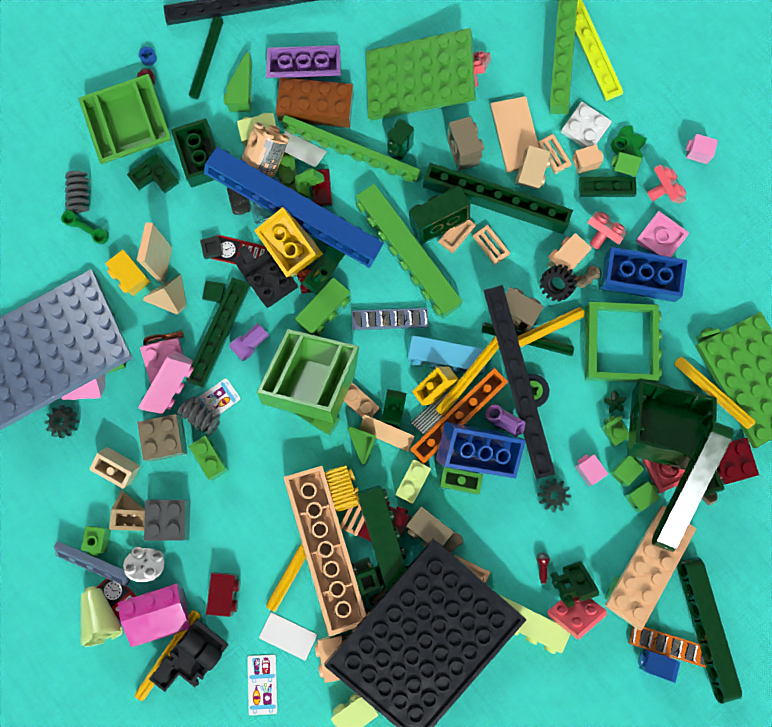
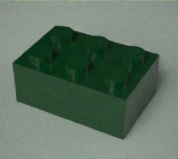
M204 118L170 129L186 180L191 188L214 181L213 178L204 174L205 163L217 147L207 119Z
M460 186L449 188L444 194L433 196L428 202L412 207L409 211L410 226L422 245L449 229L470 220L471 204Z

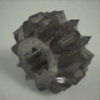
M227 187L232 213L234 215H243L250 212L249 199Z
M60 405L59 409L52 408L53 414H46L49 420L44 421V423L49 425L46 430L52 432L51 436H59V438L64 439L66 435L72 436L71 430H78L75 424L80 423V421L75 419L78 414L73 412V408H65V406Z
M555 478L552 479V483L546 480V487L543 485L539 486V489L543 491V493H537L538 497L543 496L539 504L546 503L544 506L545 510H548L551 506L552 512H556L557 508L563 511V505H569L565 498H571V495L565 492L569 491L570 488H562L564 481H560L557 485V479ZM551 491L558 493V496H556L557 500L551 499Z

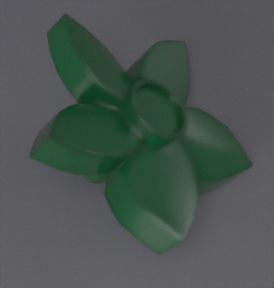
M614 390L611 398L604 399V402L610 405L609 413L614 412L616 409L624 412L622 403L627 398L619 397V394Z

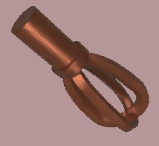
M180 330L170 334L167 333L166 335H150L144 338L143 345L158 339L169 340L177 337L180 339L184 337V334Z

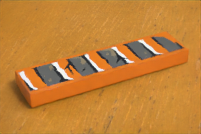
M632 626L629 644L706 668L698 643L644 627L642 630H638Z

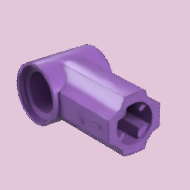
M257 323L245 335L237 337L230 344L229 348L242 361H245L269 335Z
M492 405L487 409L486 417L496 428H501L515 437L521 435L525 430L526 423L523 420L504 411L499 405Z

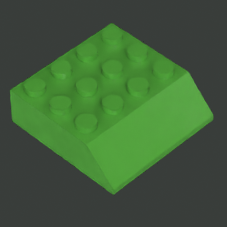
M149 74L78 98L100 164L172 140L167 119Z
M287 329L257 391L261 403L334 423L355 376L359 346Z

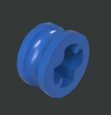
M151 47L140 49L139 58L141 62L146 66L155 64L157 56Z

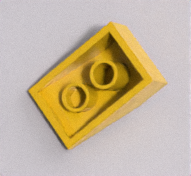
M284 207L254 230L286 277H295L297 273L304 270L323 255L314 240Z

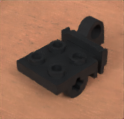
M244 245L238 249L240 255L232 259L266 308H269L298 288V285L291 276H285L269 251L255 259L248 247Z
M196 619L170 651L172 658L166 655L149 680L164 692H166L178 675L196 687L199 685L197 677L203 680L204 675L215 667L223 651L227 648L228 643Z

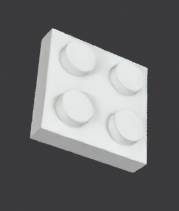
M581 102L560 133L586 148L598 143L612 121Z

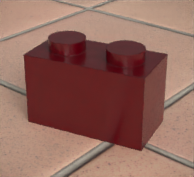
M211 573L206 615L231 617L234 615V612H237L238 600L235 599L236 592H239L241 580L238 579L239 574Z

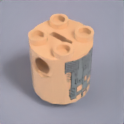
M255 122L241 160L251 167L261 170L265 175L273 177L277 172L290 138L279 133L280 129L276 126L270 125L265 127L263 124Z

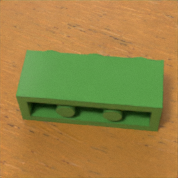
M333 277L295 318L296 323L308 334L314 336L317 334L319 336L325 330L326 323L328 321L332 322L337 317V311L349 304L351 301L350 291Z

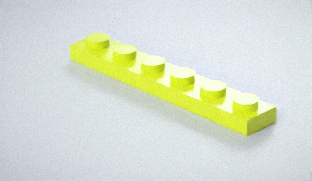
M578 0L575 34L605 101L622 95L623 89L583 1Z

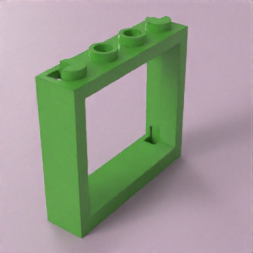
M589 302L586 305L585 380L637 383L639 379L652 382L659 381V378L662 376V369L659 367V360L662 356V350L659 348V341L662 336L661 329H659V322L662 316L661 311H659V305ZM597 310L649 313L650 374L597 372Z

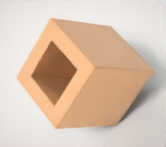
M597 144L575 151L572 160L577 173L582 174L600 167L603 162V154L601 150H598Z

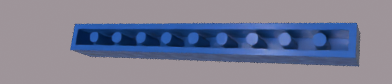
M216 147L205 163L204 174L274 214L284 207L307 233L368 268L371 267L384 244L377 237L371 236L360 227H355L348 223L344 218L336 216L327 208H322L311 199L303 197L294 189H289L278 180L265 175L261 170L255 169L245 161L232 156L226 150Z

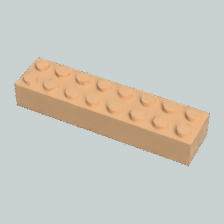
M319 466L286 476L283 480L327 633L329 636L353 629L366 616V612L323 467Z

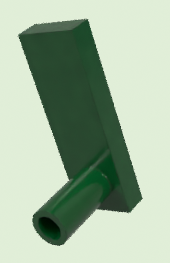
M328 245L323 255L319 257L301 284L317 295L345 254Z

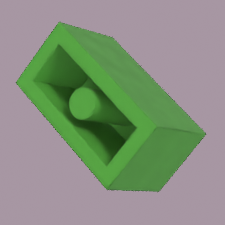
M205 435L189 445L190 450L208 480L213 481L229 471L210 437Z
M443 467L439 487L479 495L483 474Z

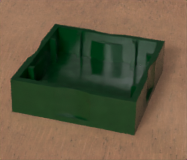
M639 379L632 391L627 455L685 470L710 421L716 422L717 398Z

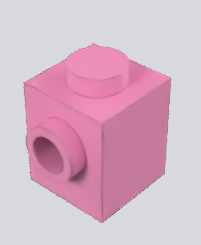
M696 134L692 140L689 139L685 148L688 151L686 158L708 164L714 157L718 140Z
M586 454L577 460L579 464L575 468L588 486L594 485L608 475V472L595 455L588 456Z

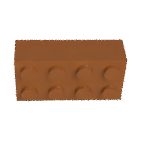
M280 78L276 106L278 121L282 122L284 116L287 115L307 124L350 128L354 98L353 84Z

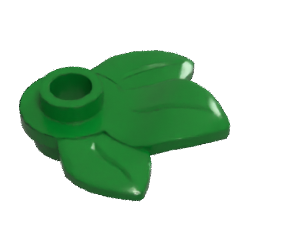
M632 125L625 126L620 129L618 136L612 140L611 149L616 154L622 152L643 158L640 149L647 139L633 134Z

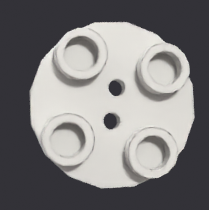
M135 547L124 560L123 569L125 575L136 582L155 581V578L160 576L164 570L165 561L163 553L151 548Z

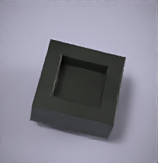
M219 236L200 240L205 260L223 255Z

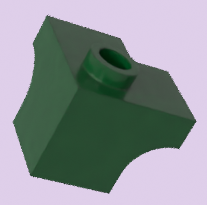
M369 557L351 563L359 592L362 596L381 589L384 583L378 564L372 566Z

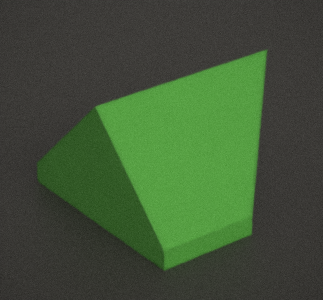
M349 427L347 429L360 462L364 466L367 464L377 438L370 433Z

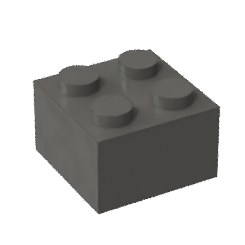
M145 500L144 541L189 540L191 500Z

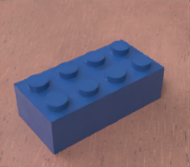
M611 247L605 256L601 289L676 302L683 297L687 260Z
M445 422L436 461L444 467L516 479L526 440L509 433Z

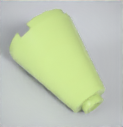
M96 586L86 588L84 593L81 594V645L89 647L105 643V640L110 637L113 640L123 633L122 627L102 589Z

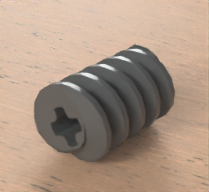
M69 171L65 174L67 179L65 181L67 186L65 188V207L67 210L75 213L88 212L90 210L89 207L84 206L90 203L89 200L84 199L90 197L89 193L84 192L90 190L88 185H84L90 183L88 178H84L87 176L85 172Z
M195 396L187 399L180 406L177 414H182L183 419L188 418L189 423H194L196 428L201 427V432L207 431V436H211L220 424V414L214 417L213 409L207 412L208 405L201 408V400L195 404Z

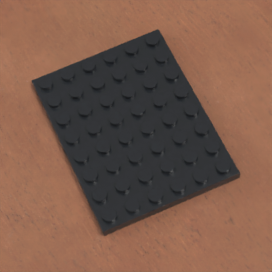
M433 538L325 661L324 666L396 727H434L527 619Z

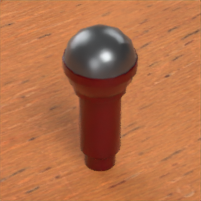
M541 552L537 555L536 560L539 565L540 583L546 584L547 565L550 557L547 553Z

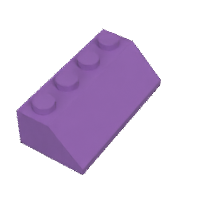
M340 45L267 48V78L342 75Z

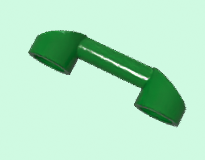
M67 210L62 214L61 220L65 225L84 230L92 235L93 241L103 245L108 241L109 234L107 231L95 229L84 223L75 212Z

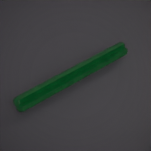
M220 17L213 18L189 91V96L192 99H199L223 26V20Z
M484 322L481 331L496 336L493 324ZM516 331L517 336L523 334V332ZM540 338L527 344L572 356L574 353L573 346L545 338Z

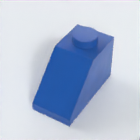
M644 649L643 653L639 656V669L676 683L680 662L669 656Z

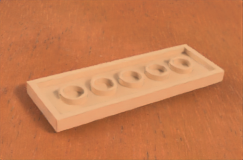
M661 506L604 605L638 630L644 628L696 531L694 526L688 524L674 552L652 545L653 534L666 509L664 506Z

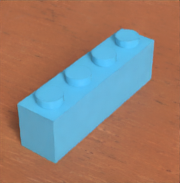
M412 335L408 361L414 366L430 365V368L435 370L436 367L448 366L454 373L460 374V371L466 372L484 349ZM485 366L481 369V371L477 374L476 377H479V375H483L485 371Z

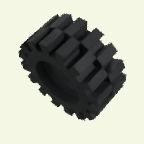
M559 264L558 266L553 265L542 274L539 283H542L540 289L544 288L542 293L548 294L546 298L552 297L551 301L557 299L560 302L567 299L577 287L575 286L577 280H574L576 274L571 275L572 269L568 271V266L565 265L562 268V264ZM553 277H559L563 280L565 285L563 289H558L554 286L552 282Z

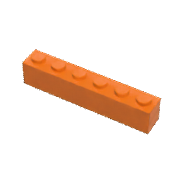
M494 368L410 449V452L422 464H425L439 449L445 422L465 425L508 381Z

